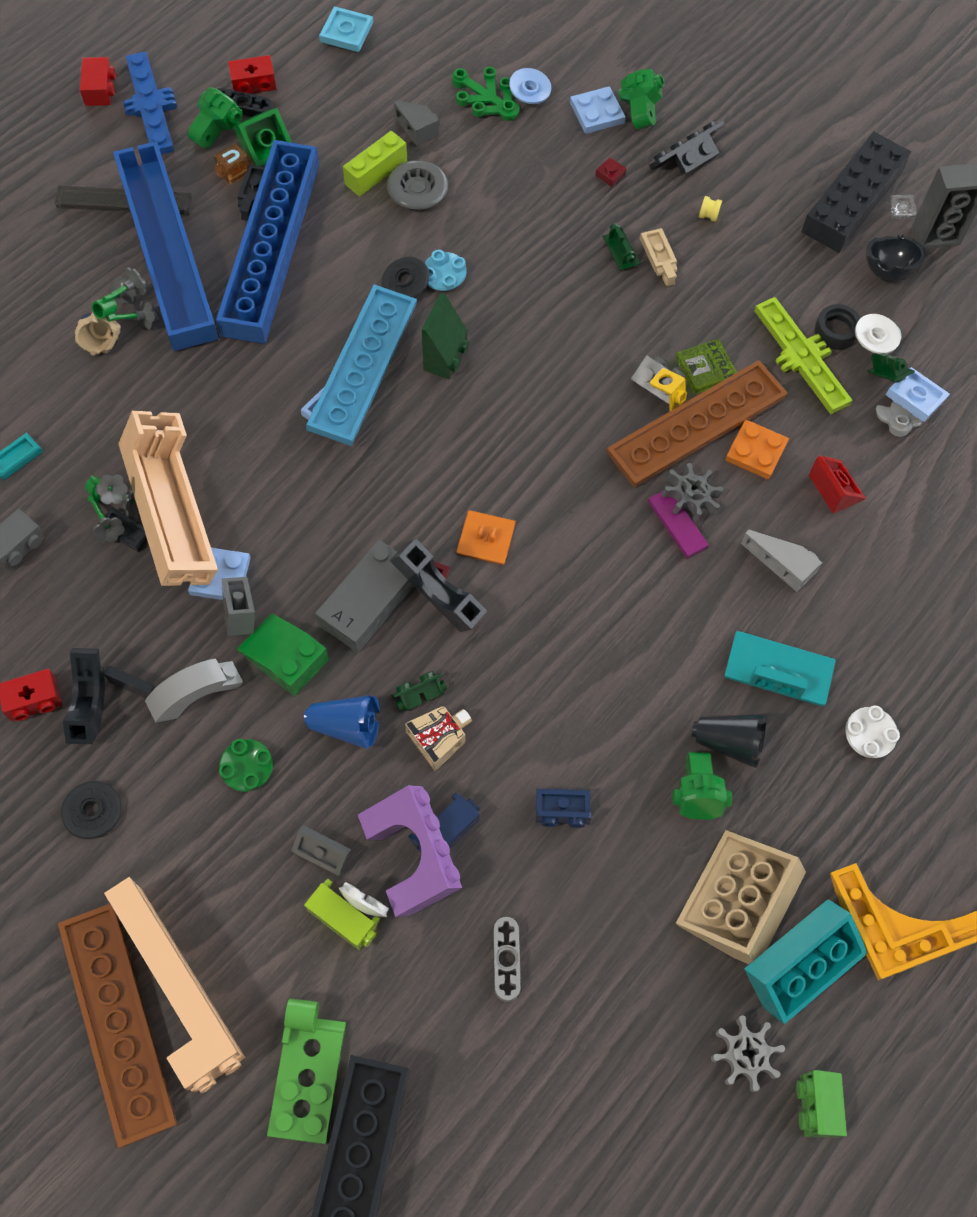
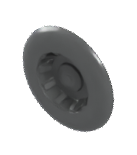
M413 160L400 164L391 172L387 181V190L390 197L397 204L405 208L426 209L438 204L445 197L448 191V179L443 170L437 165L428 161Z

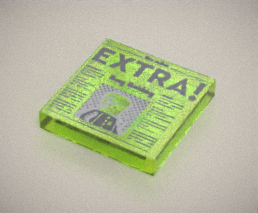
M719 339L676 353V359L695 394L708 390L737 373Z

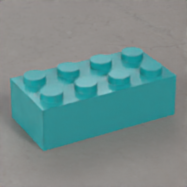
M827 899L745 967L744 970L763 1008L783 1024H786L867 955L868 952L851 913Z

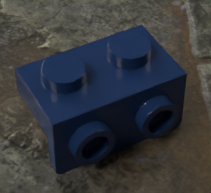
M536 789V823H542L544 827L569 824L571 828H583L585 825L590 824V790Z

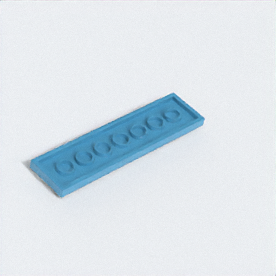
M375 284L373 285L306 424L307 431L349 446L353 445L416 307L417 299Z

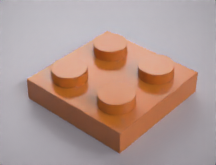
M745 420L725 461L769 480L789 438L749 420Z

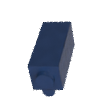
M456 792L451 796L454 801L437 816L440 823V832L443 839L447 842L449 849L479 822L480 817L478 813L480 809L470 798L465 800L462 795L459 796ZM411 833L408 838L421 853L419 839Z

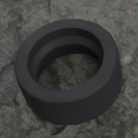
M829 305L821 311L817 318L814 329L815 335L819 334L822 337L821 341H825L827 348L835 350L846 349L852 346L857 339L855 327L860 320V316L847 305ZM831 319L841 320L850 327L851 332L845 335L835 334L826 327L825 321Z

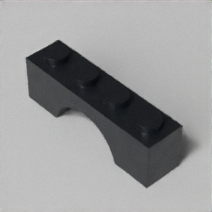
M416 538L405 543L389 560L459 632L471 630L487 612L470 593L464 592L452 585L439 572L434 563V556Z

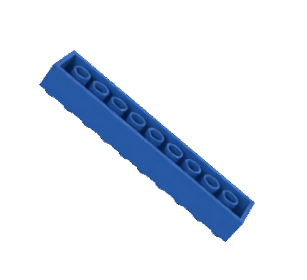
M273 141L216 318L221 337L266 344L319 169L318 151L315 146Z

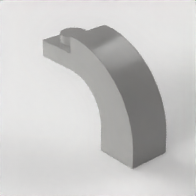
M210 659L189 666L170 676L150 693L145 702L155 722L178 719L182 712L197 699L214 692L239 688L243 681L233 661L218 663L216 659Z

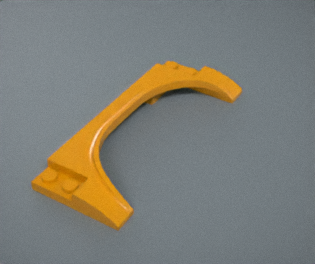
M857 863L830 873L841 908L851 913L868 952L866 956L878 981L977 943V911L945 921H927L911 918L889 908L872 894Z

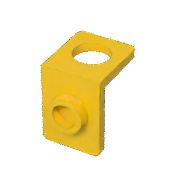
M662 368L650 381V386L669 394L670 411L685 402L687 392L684 377ZM663 377H670L673 381L668 385H662L659 383V380Z

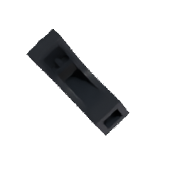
M72 648L70 651L73 691L70 708L63 719L65 743L93 744L102 720L105 698V675L103 673L105 670L104 667H101L99 649Z

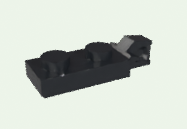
M248 165L237 196L241 220L248 221L265 167Z

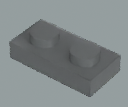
M305 825L298 830L291 852L337 876L343 872L351 849Z

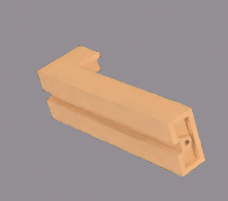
M132 411L119 441V447L161 586L181 585L185 581H189L190 585H210L218 568L180 455L181 447L187 437L180 413L161 412L157 416H152L151 412Z
M128 877L104 894L192 1038L190 1042L168 1056L167 1060L186 1090H191L194 1093L200 1091L202 1094L215 1086V1079L223 1073L228 1076L241 1067L240 1061L245 1059V1056L145 893Z

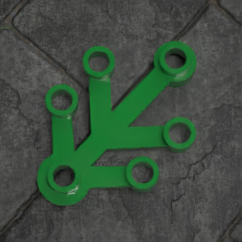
M486 67L484 69L487 89L470 79L465 69L458 68L453 72L452 85L455 88L462 89L467 87L478 94L469 95L466 91H459L456 94V103L459 106L473 104L472 113L476 117L500 114L501 118L506 121L516 118L519 113V105L512 101L509 87L510 78L504 77L500 80V90L503 91L502 100L496 96V69L494 67ZM484 103H492L495 106H485Z

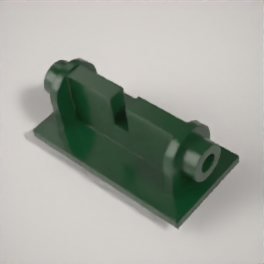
M617 223L612 224L609 234L602 237L619 270L640 265L641 263L622 227Z
M885 353L872 354L873 368L867 370L868 373L891 380L892 382H901L907 376L915 373V370L907 368V363L903 358L888 356Z
M433 671L419 676L420 681L413 685L409 681L397 686V692L391 695L392 697H399L400 700L396 702L399 711H408L422 704L419 697L421 693L424 694L426 701L443 695V691L447 690V687L443 680L440 682L438 680L439 677L443 676L442 673L434 674Z

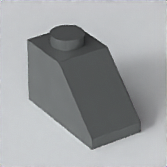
M398 100L394 102L395 119L416 146L439 136V118L427 106Z
M222 578L223 610L227 635L254 634L255 610L248 578Z

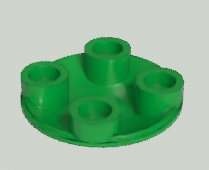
M252 739L234 740L223 752L219 764V773L223 781L232 789L242 792L253 791L264 785L273 769V759L267 747L261 742Z

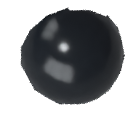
M904 234L881 238L875 237L869 241L866 247V259L870 270L879 278L888 281L906 280L919 271L926 257L925 248L918 241L904 236Z

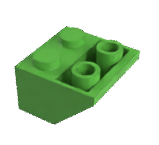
M813 1070L800 1075V1080H797L796 1091L798 1099H802V1111L799 1112V1127L801 1130H804V1137H846L842 1074Z

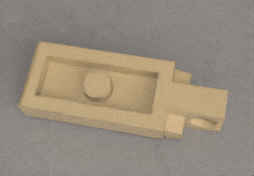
M662 228L640 233V241L654 272H656L657 276L662 275L666 287L675 285L677 260Z

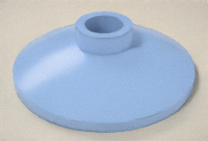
M523 68L517 70L510 78L509 87L512 94L524 103H541L551 93V83L548 77L536 69Z

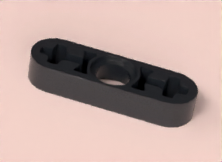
M226 88L218 89L230 97L236 104L241 101L248 102L245 106H239L244 116L254 117L269 109H273L272 101L267 97Z

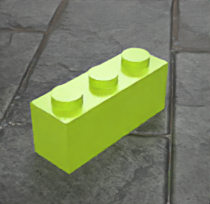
M388 132L343 166L345 185L359 197L390 175L397 166L407 162L406 142L394 132Z

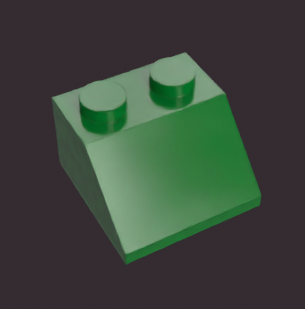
M277 108L269 109L233 126L241 147L255 166H262L267 163L274 140L292 143Z

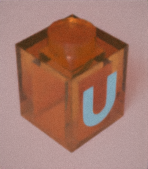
M236 143L214 155L216 163L214 168L220 178H224L229 184H232L245 176L248 165H250L249 158Z

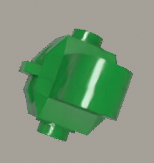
M641 69L628 74L621 80V89L618 91L621 101H625L631 107L632 122L637 130L653 126L656 123L655 104L662 98V88L665 86L663 76L661 74L658 75L652 69Z
M208 87L201 94L200 100L197 103L200 113L189 127L188 138L204 149L209 148L222 130H232L233 126L240 122L243 114L242 110L230 97L216 88Z
M687 752L686 776L681 778L678 789H673V805H678L680 815L690 819L711 820L723 816L726 807H731L732 793L726 790L724 779L713 774L710 753Z

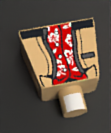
M443 706L407 722L405 727L408 736L433 770L436 771L465 743V733L462 728L470 724L472 720L464 709L451 716Z

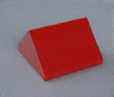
M821 455L816 458L809 477L833 514L866 499L842 460Z

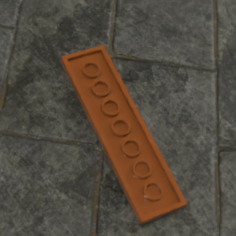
M758 360L609 446L606 453L635 488L742 425L745 420L754 418L786 399L788 393Z
M107 904L59 922V931L118 1148H124L178 1126L119 917L111 904Z

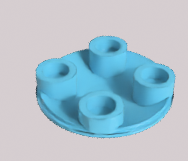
M435 250L431 257L425 261L429 271L427 285L432 289L439 291L452 290L458 287L466 277L467 268L465 260L454 253Z

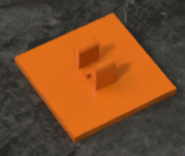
M468 510L456 554L505 565L516 521Z

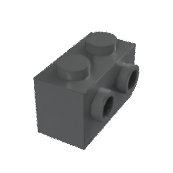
M19 508L0 524V564L7 571L12 566L19 564L28 552L37 548L42 540L46 538L40 527Z

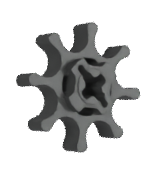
M687 463L684 468V476H680L674 470H670L666 480L672 483L674 487L666 486L661 496L663 498L672 497L677 500L678 503L672 511L673 514L677 515L682 508L689 509L693 514V521L697 522L702 515L700 508L708 510L712 515L716 513L720 505L714 502L711 497L719 498L723 492V487H712L708 484L707 481L712 475L711 470H707L704 476H697L692 471L691 463Z

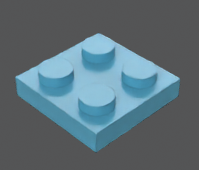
M334 6L319 35L320 42L359 52L373 25V16Z

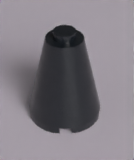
M767 716L700 717L699 722L694 721L692 737H696V743L750 767L758 768L760 759L757 756L758 752L763 750L766 723L764 722Z

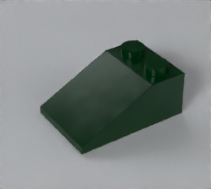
M441 293L422 327L423 370L450 379L452 373L457 372L461 362L460 357L462 353H467L470 341L467 340L468 330L444 293Z

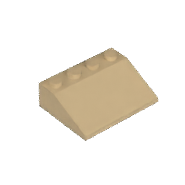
M725 830L676 924L729 956L750 964L767 950L806 871L799 857Z

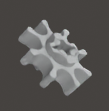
M742 1015L736 1019L739 1026L738 1035L731 1036L723 1028L716 1031V1036L725 1040L727 1050L724 1054L712 1055L711 1061L725 1060L730 1064L731 1074L725 1079L726 1085L733 1084L736 1076L743 1074L749 1079L750 1091L756 1092L760 1089L757 1083V1075L760 1071L768 1073L772 1079L780 1077V1072L770 1066L769 1057L772 1053L780 1054L784 1052L785 1047L783 1045L770 1047L765 1042L764 1035L770 1029V1023L765 1022L761 1025L758 1033H752L746 1027V1017ZM747 1048L748 1051H753L754 1056L751 1058L743 1056L742 1051Z

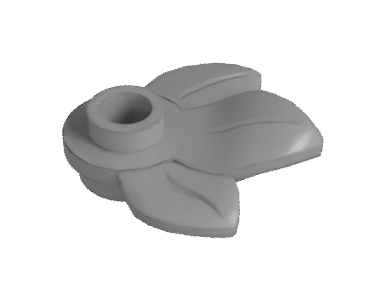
M894 401L891 407L877 405L876 414L879 420L887 423L889 431L898 437L906 436L913 427H918L923 422Z

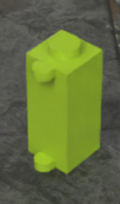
M327 879L324 883L320 884L304 904L306 910L358 951L362 946L367 947L376 936L374 930L380 918L374 916L372 920L367 918L332 891L330 887L333 882Z

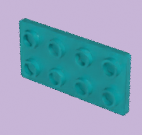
M737 631L734 636L724 677L823 707L827 702L836 660Z

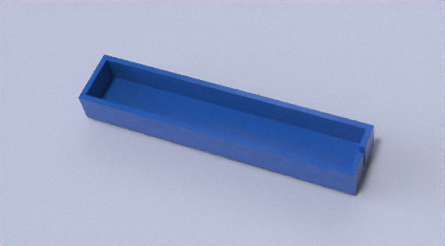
M157 141L137 146L142 165H138L133 147L114 151L115 161L173 351L218 340L215 323Z

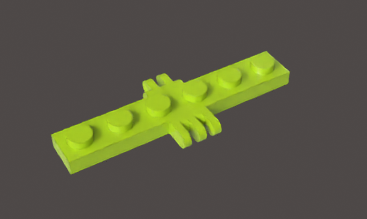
M776 297L756 305L755 313L783 349L781 356L775 360L778 365L783 364L780 367L783 372L791 369L793 372L799 371L830 415L850 406L853 400L822 360L832 353L830 348H826L827 344L825 341H821L822 337L816 334L806 339Z

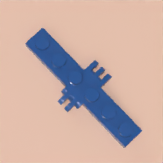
M147 52L127 55L126 59L136 94L132 95L131 99L123 102L125 113L128 116L135 115L143 118L149 143L157 141L161 155L174 152L163 113L164 111L177 108L173 90L170 87L157 90Z

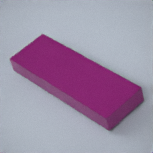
M662 492L648 499L649 505L686 559L708 549L709 544L684 508L680 509L677 515L673 514L672 511L678 503L676 499L672 497L663 498L661 496Z

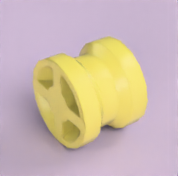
M705 196L699 218H710L712 222H716L722 200L714 201L710 197Z

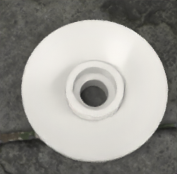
M865 315L857 322L855 327V334L859 343L873 353H891L898 347L901 340V334L896 324L883 315Z

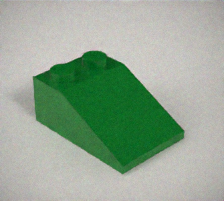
M273 613L263 621L254 631V634H251L237 648L239 653L294 697L329 660L324 646L306 632Z

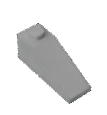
M748 530L745 533L741 542L746 549L796 592L817 573L822 564L816 554L808 551L803 546L752 530Z

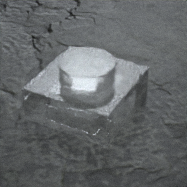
M913 194L892 195L890 197L889 205L893 219L915 218L917 209Z

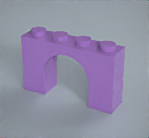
M408 785L358 814L367 840H383L404 827L410 828L419 839L421 860L417 870L408 879L386 890L395 917L411 916L462 888L459 880V871L453 865L449 855V846L442 837L439 829V820L433 814L429 804L430 797L423 786Z

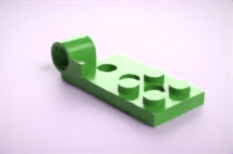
M292 998L288 1000L282 1039L283 1048L267 1133L268 1137L327 1144L346 1022L317 1019L319 1002ZM310 1040H317L321 1046L320 1052L313 1057L307 1056L304 1051L306 1043ZM305 1070H312L315 1073V1082L310 1087H303L299 1082V1077ZM301 1100H306L310 1104V1112L304 1118H298L294 1113L296 1103Z

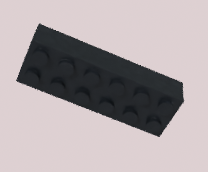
M873 131L807 214L801 232L840 253L902 173L912 151Z
M354 1055L350 1056L311 1217H377L409 1077V1068Z

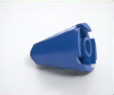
M367 695L312 703L304 712V723L312 731L369 749V746L374 745L378 735L380 721H375V712L380 713L379 702L376 696Z

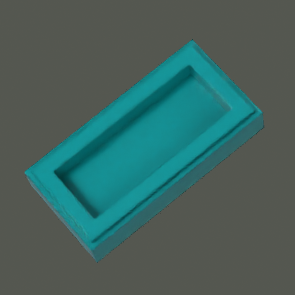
M27 432L0 451V478L3 481L43 453L41 447Z

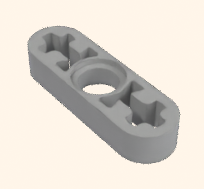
M502 917L494 925L495 994L504 1002L515 1000L521 988L519 926L510 917ZM503 924H509V928L514 929V932L509 934V944L515 943V947L510 945L498 947V943L504 944V935L498 932V929L503 928ZM509 951L514 955L515 962L512 966L504 967L500 964L499 955L502 952ZM498 971L503 973L516 971V976L510 974V985L515 986L516 990H512L509 996L505 995V991L499 988V986H504L505 975L499 976Z

